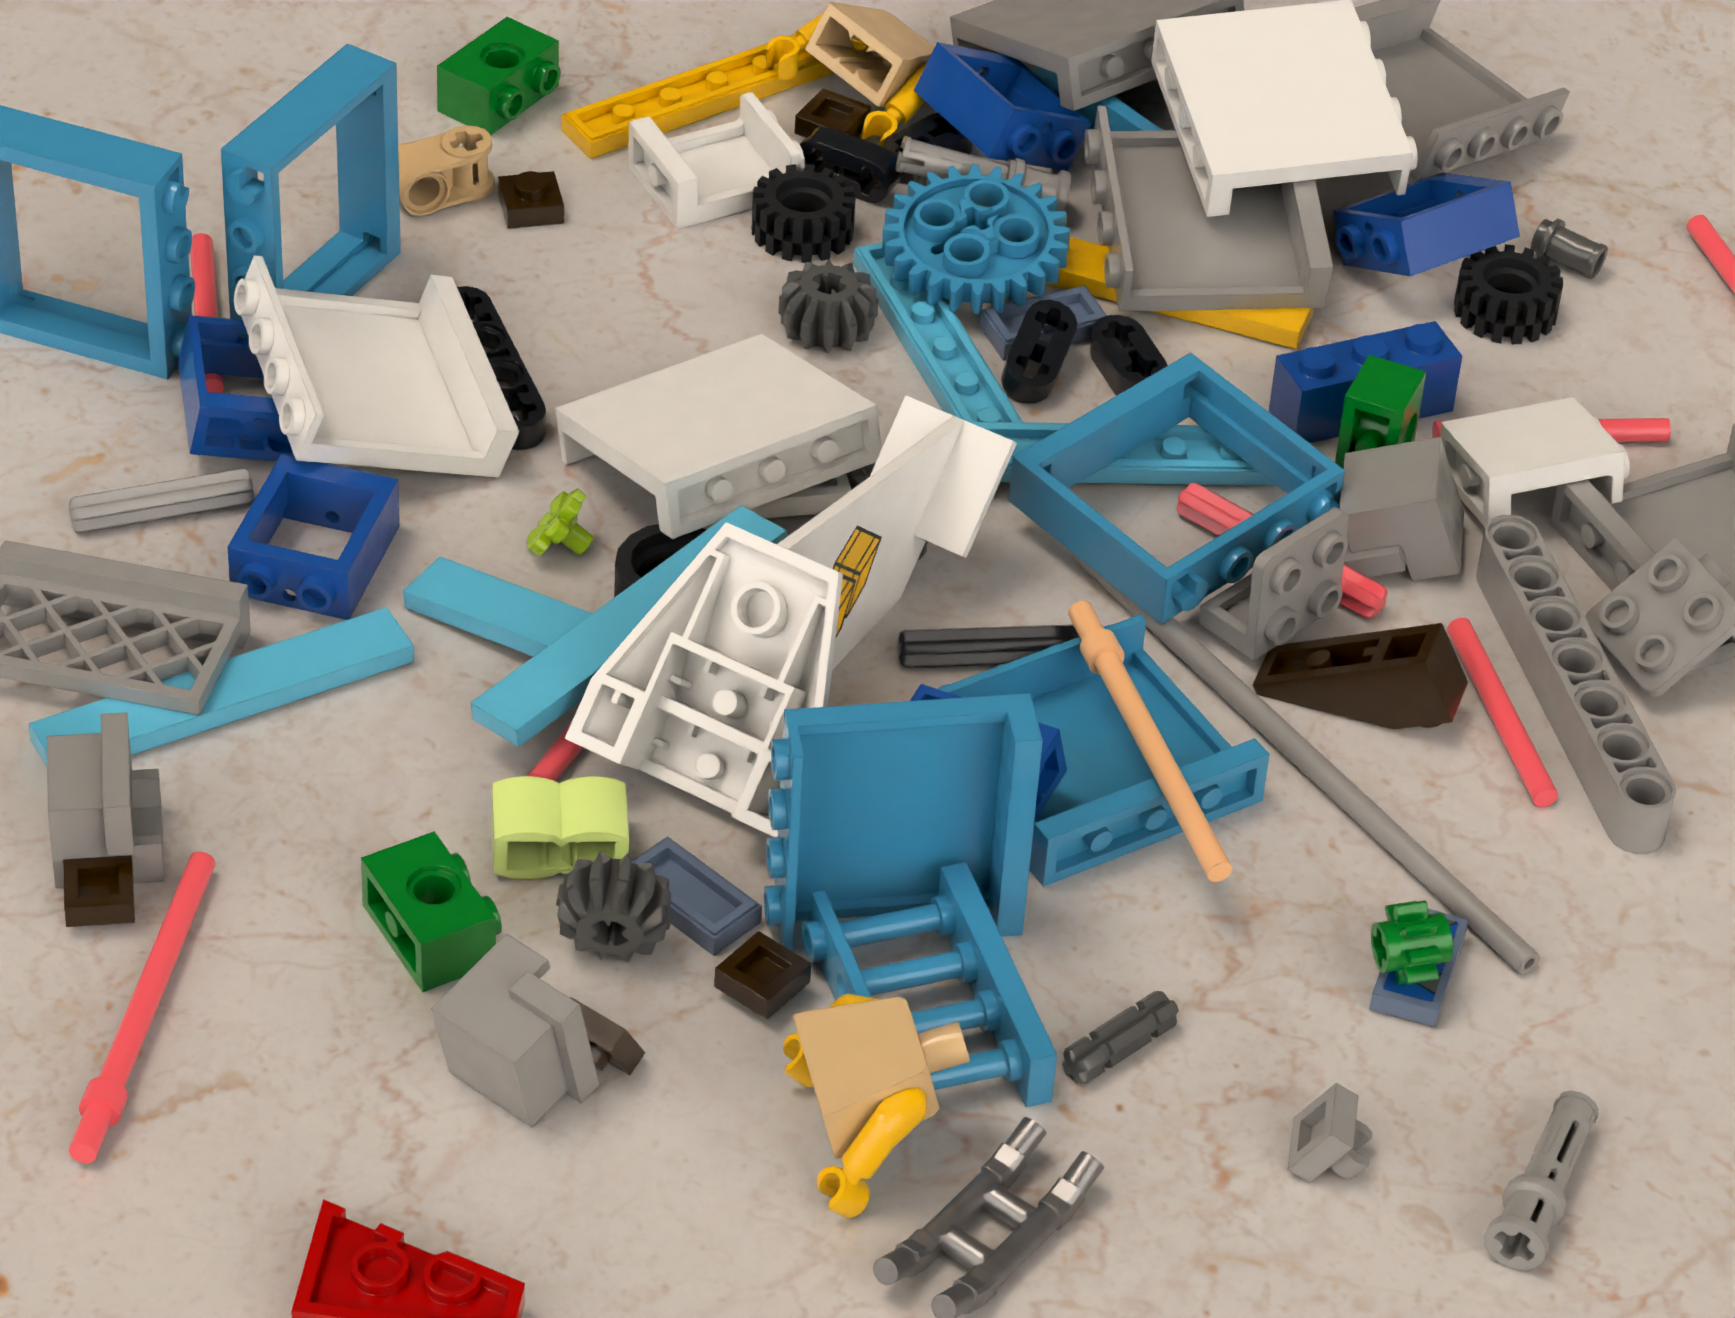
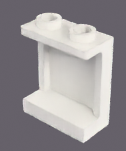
M753 92L740 96V116L736 121L668 139L650 116L629 121L628 168L676 229L751 210L754 186L757 187V181L761 176L769 178V171L778 168L784 174L786 172V165L796 164L797 171H803L805 167L804 154L800 144L795 139L791 140L778 124L773 111L766 109Z
M1575 397L1441 422L1440 437L1460 499L1484 527L1494 517L1511 515V494L1588 479L1610 504L1622 502L1624 479L1628 478L1630 472L1628 454L1624 446L1618 444L1601 426L1599 420L1592 416Z

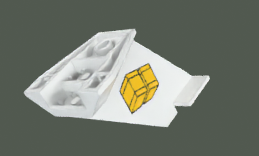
M905 395L870 477L781 542L774 544L727 522L721 527L591 678L565 739L620 765L638 769L732 813V818L773 837H777L778 830H772L770 825L768 794L769 789L780 788V780H774L772 772L771 740L783 738L784 709L828 707L832 670L901 598L926 541L967 558L1017 443Z

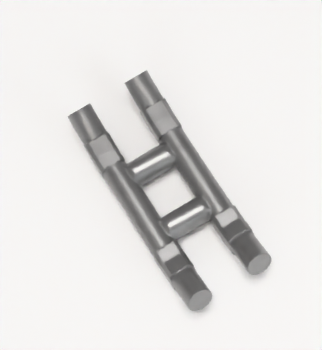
M1023 1117L1007 1141L1000 1144L992 1157L981 1167V1172L922 1229H917L909 1238L897 1244L895 1250L875 1261L873 1266L874 1275L881 1284L892 1285L904 1277L911 1278L926 1270L939 1257V1252L942 1251L970 1270L964 1276L955 1280L952 1287L933 1298L931 1304L932 1312L937 1318H956L962 1314H971L983 1307L997 1293V1288L1055 1230H1060L1074 1216L1084 1202L1085 1194L1101 1174L1104 1166L1089 1153L1081 1151L1062 1178L1059 1177L1050 1191L1039 1201L1037 1208L1008 1191V1189L1028 1165L1027 1160L1047 1134L1045 1129L1037 1122L1028 1117ZM983 1209L1016 1228L995 1250L962 1231Z

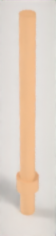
M1082 600L1074 603L1068 610V616L1081 639L1079 649L1087 666L1092 673L1101 676L1207 878L1212 882L1226 879L1232 872V865L1123 664L1125 654L1120 643L1111 630L1104 629L1090 602Z

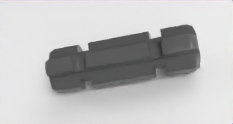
M1163 991L1150 993L1136 1002L1138 1010L1135 1006H1131L1090 1032L1089 1035L1092 1040L1084 1036L1065 1048L1063 1052L1065 1059L1062 1063L1063 1069L1066 1074L1072 1075L1077 1083H1089L1106 1072L1103 1065L1105 1068H1111L1152 1041L1150 1034L1152 1037L1157 1038L1176 1026V1014L1179 1011L1177 1004L1174 1000H1169Z

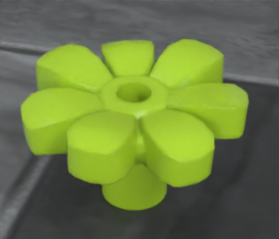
M578 488L569 494L563 491L551 501V513L547 512L539 521L537 528L528 534L526 540L527 548L535 555L540 556L550 545L562 542L578 556L581 555L594 538L592 534L576 523L578 513L582 508V502L587 496Z

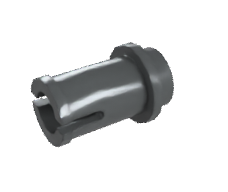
M1544 219L1538 226L1531 242V249L1538 253V258L1545 255L1554 261L1585 274L1590 279H1593L1599 273L1608 253L1606 245L1596 243L1565 228V221L1561 219H1556L1553 222Z

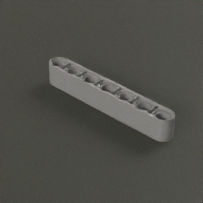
M1515 515L1494 517L1487 522L1484 529L1476 572L1477 583L1609 839L1617 847L1634 854H1648L1657 851L1663 845L1676 794L1675 784L1537 527L1527 519Z

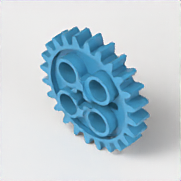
M972 164L969 175H961L954 166H949L948 178L941 179L930 171L927 172L926 187L917 182L910 181L908 183V196L895 194L893 208L886 209L885 225H883L882 249H885V265L894 266L895 281L909 279V294H917L926 289L928 291L927 304L931 306L942 298L949 299L951 312H955L962 302L970 303L974 314H980L983 303H991L999 313L1004 312V300L1011 299L1023 307L1026 305L1027 291L1042 297L1045 295V282L1056 284L1059 281V268H1066L1070 240V228L1066 227L1067 214L1066 211H1057L1056 196L1042 198L1043 185L1041 183L1024 188L1022 173H1018L1009 180L1002 179L1001 167L996 166L990 175L987 176L981 175L977 164Z

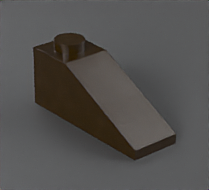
M1437 623L1277 645L1267 652L1253 682V688L1256 694L1390 729L1419 726L1432 728L1453 721L1468 680L1443 624Z

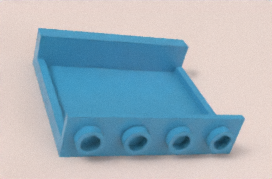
M1142 614L1104 626V629H1109L1115 634L1125 654L1123 664L1207 821H1213L1263 801L1270 755L1255 738L1233 747L1223 738L1144 651L1143 645L1147 619ZM1080 637L1061 644L1052 645L1042 651L998 665L993 669L938 688L960 697L1031 693L1038 722L1060 730L1067 771L1034 822L1029 871L1043 887L1183 832L1101 676L1092 673L1087 666L1079 649Z
M1031 693L784 709L783 738L771 740L772 772L774 780H780V788L769 789L768 794L770 825L772 830H778L777 837L766 839L767 870L769 878L775 879V885L764 886L767 926H778L781 945L793 951L795 922L810 920L812 892L826 891L837 918L873 916L929 905L931 898L938 896L941 867L965 862L987 907L990 909L991 916L1001 937L1023 935L1043 743Z

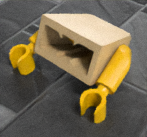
M829 2L822 14L796 30V38L777 36L773 37L768 43L766 68H770L778 63V79L789 80L794 78L798 73L799 55L806 51L876 106H885L886 112L873 111L867 115L860 139L866 140L869 136H880L882 138L879 146L883 148L886 140L896 134L898 123L906 124L926 103L914 89L935 47L893 14L885 10Z
M847 993L841 995L828 1008L793 1014L798 1033L788 1035L783 1044L784 1055L793 1060L785 1066V1074L804 1087H814L835 1159L842 1157L844 1167L829 1166L821 1170L817 1177V1186L819 1192L832 1198L828 1204L829 1210L846 1218L858 1216L867 1206L870 1190L864 1179H870L892 1149L917 1125L933 1117L940 1109L930 1074L970 1062L958 1021L917 1033L907 999L899 996L880 999Z

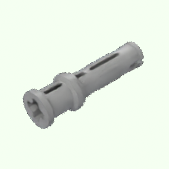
M908 136L903 138L901 143L903 152L899 151L896 172H905L927 178V172L931 171L941 179L948 178L949 166H954L961 175H969L972 164H977L981 175L987 176L998 166L1002 169V179L1009 180L1014 175L1022 173L1024 188L1041 183L1043 185L1042 198L1056 196L1057 211H1064L1071 184V172L1061 170L1058 174L1027 167L1025 160L1019 158L1009 159L1005 164L913 140Z
M1565 1091L1560 1094L1559 1098L1554 1102L1553 1111L1535 1146L1534 1153L1524 1174L1510 1180L1502 1195L1504 1210L1501 1216L1490 1222L1484 1234V1245L1497 1262L1508 1268L1521 1271L1533 1270L1543 1263L1549 1251L1547 1235L1550 1229L1560 1224L1567 1210L1563 1190L1578 1161L1579 1154L1590 1129L1599 1116L1598 1107L1589 1096L1577 1091ZM1515 1235H1516V1238H1515V1240H1514L1512 1246L1509 1245V1244H1508V1238H1509V1236H1515Z

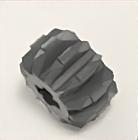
M828 259L827 263L821 266L805 262L802 271L796 270L788 273L787 282L782 286V295L779 296L778 314L781 315V324L786 328L787 338L802 340L804 349L819 346L824 347L826 352L829 353L832 347L839 346L851 351L855 341L862 342L869 339L875 317L878 316L879 301L876 298V289L871 285L870 274L863 272L855 273L852 263L840 267L833 265Z
M599 852L595 861L577 859L573 870L565 874L563 884H560L558 889L556 906H558L557 917L560 922V935L574 939L577 951L592 949L599 952L601 960L607 955H618L624 961L629 962L634 952L642 955H652L656 943L664 940L666 930H669L673 909L670 907L669 879L655 875L653 863L635 864L631 862L628 853L622 859H612L604 852Z

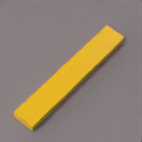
M796 33L789 35L788 37L794 39L796 38ZM768 43L566 112L561 115V131L592 159L628 146L629 121L650 116L662 133H666L740 107V96L742 94L753 92L758 100L834 74V72L805 51L799 55L797 75L789 80H780L777 78L778 63L770 68H766Z
M1070 237L1066 268H1059V281L1056 284L1045 282V284L1064 289L1086 286L1094 297L1117 302L1115 288H1107L1105 284L1104 262L1106 253H1109L1108 246H1100L1096 243ZM1314 308L1151 312L1297 349L1313 316Z

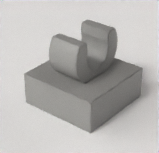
M1335 1083L1293 1118L1288 1161L1289 1171L1308 1182H1312L1329 1167L1339 1176L1353 1179L1369 1166L1370 1159L1357 1152L1359 1148L1372 1139V1131L1364 1123L1356 1120L1359 1097L1357 1094Z

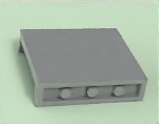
M994 0L950 17L953 45L1004 54L1057 73L1060 104L1062 107L1076 111L1157 79L1151 63L1156 20L1244 11V1Z
M1379 0L1355 7L1359 20L1366 21L1371 36V50L1375 59L1383 61L1386 72V87L1390 97H1396L1400 103L1401 124L1406 136H1412L1415 140L1418 156L1417 167L1415 170H1410L1409 174L1417 180L1441 172H1449L1452 169L1470 163L1482 161L1540 140H1546L1558 130L1563 120V113L1561 111L1570 93L1566 88L1563 87L1527 99L1429 28L1441 0Z
M1097 106L1094 129H1086L1084 156L1086 164H1095V170H1092L1091 199L1093 205L1101 204L1102 211H1099L1097 222L1098 242L1100 246H1108L1109 253L1105 255L1104 262L1105 284L1107 288H1115L1119 312L1325 308L1333 272V263L1315 180L1235 188L1232 192L1229 215L1207 217L1176 130L1110 131L1106 106Z
M1735 424L1732 426L1727 453L1623 484L1622 502L1610 504L1588 479L1557 485L1550 523L1611 591L1677 537L1698 560L1707 553L1731 580L1724 588L1735 598ZM1729 638L1691 671L1734 658L1735 643Z

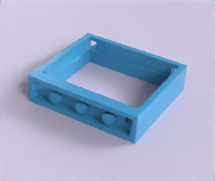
M346 44L221 148L230 319L242 320L241 315H238L235 311L234 293L238 281L245 279L254 255L263 256L275 288L353 296L401 253L396 62ZM336 125L340 231L283 280L279 172ZM258 171L264 173V181L258 179ZM247 332L240 334L241 338H249Z
M0 105V333L168 380L179 366L178 360L188 315H192V301L195 294V281L190 277L189 271L192 232L190 229H187L186 204L189 197V188L184 187L182 153ZM12 164L139 197L148 323L23 289Z
M1190 352L1014 455L1012 458L1009 502L1159 624H1163L1182 611L1194 609L1206 596L1225 584L1235 583L1242 579L1253 568L1255 559L1264 550L1332 508L1337 507L1340 509L1341 489L1345 470ZM1189 417L1287 494L1171 566L1165 567L1069 490V488Z

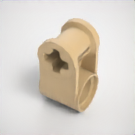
M466 125L455 127L439 135L398 145L400 202L403 207L412 215L425 216L444 208L488 197L495 187L493 172L488 169V155L493 147L490 133L483 128Z

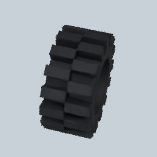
M796 164L786 165V172L784 174L778 168L769 171V178L761 176L757 181V187L754 186L751 230L752 235H755V242L759 247L766 244L765 252L772 256L778 251H782V259L792 261L794 255L802 256L801 263L812 262V255H818L821 261L830 259L831 251L839 255L845 251V244L850 245L853 240L856 202L853 186H847L848 180L842 175L833 179L834 170L825 167L821 173L815 172V165L805 164V171H797Z
M1505 244L1504 251H1498L1497 247L1493 246L1485 249V254L1479 251L1471 254L1470 259L1465 257L1462 261L1454 300V313L1456 317H1461L1460 324L1465 329L1475 325L1474 335L1483 338L1486 333L1493 334L1491 342L1500 344L1502 343V337H1510L1511 344L1514 345L1522 344L1523 336H1526L1530 342L1537 341L1540 338V333L1547 336L1552 331V325L1555 326L1563 289V277H1560L1561 271L1557 265L1549 267L1551 259L1545 255L1537 259L1533 258L1535 250L1526 247L1523 253L1514 252L1515 245Z

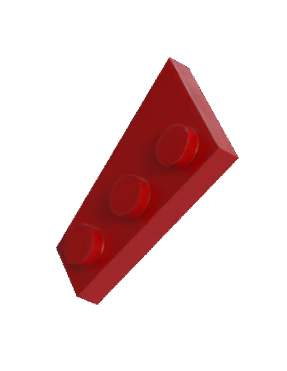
M323 1199L291 1314L292 1318H521L525 1304V1283L449 1251L434 1255L404 1242L403 1232L382 1223L375 1230L346 1218V1208Z

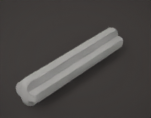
M239 468L75 496L69 501V514L75 532L85 533L248 505L253 501V484L248 470Z

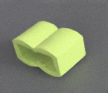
M519 776L502 779L492 784L493 873L497 875L525 880L546 878L558 873H570L577 859L595 861L599 852H604L612 859H622L629 851L626 783L620 780L600 776H585L558 783L541 777Z

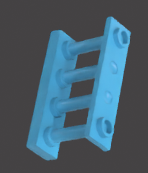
M966 862L941 867L938 896L931 898L929 905L843 922L838 921L825 890L812 892L810 921L803 922L802 924L803 946L808 960L811 963L819 962L835 1001L841 995L847 993L872 997V995L956 978L961 984L969 983L974 994V1000L911 1012L917 1033L958 1021L961 1030L980 1027L984 1033L991 1031L997 1044L996 1049L969 1054L970 1062L930 1074L935 1090L1002 1076L1006 1082L1014 1081L1025 1107L1052 1102L1057 1053ZM936 931L940 937L947 936L952 947L951 952L862 970L859 969L851 951L852 947Z

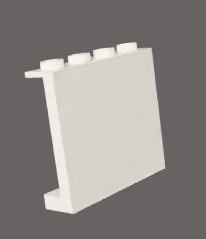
M1352 0L1156 20L1151 63L1207 217L1229 215L1232 192L1235 188L1388 171L1396 194L1405 195L1409 172L1417 167L1416 143L1412 136H1406L1401 124L1400 103L1396 97H1390L1386 87V72L1383 61L1375 59L1371 50V36L1366 21L1359 20Z
M254 255L245 279H240L236 285L234 307L236 313L242 317L249 336L250 350L253 354H256L264 375L265 390L273 398L279 414L280 429L283 434L287 435L296 461L499 478L517 439L519 430L453 277L430 275L419 303L279 289L274 287L263 256Z
M763 334L750 337L555 408L562 462L568 465L597 455L655 495L660 531L671 539L717 523L740 505L751 510L875 463L882 450L878 409L875 403Z

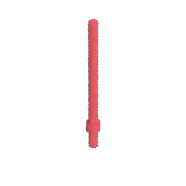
M194 852L191 854L100 1075L89 1081L79 1104V1112L82 1118L69 1147L70 1156L78 1162L92 1163L95 1161L108 1128L119 1122L127 1103L128 1092L125 1086L216 865L214 858L205 852Z

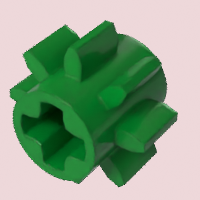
M1425 900L1386 905L1385 911L1388 921L1376 922L1371 928V947L1379 971L1381 973L1395 971L1398 985L1438 980L1439 976L1436 965L1449 963L1453 956L1452 934L1445 915L1442 912L1428 914V905Z

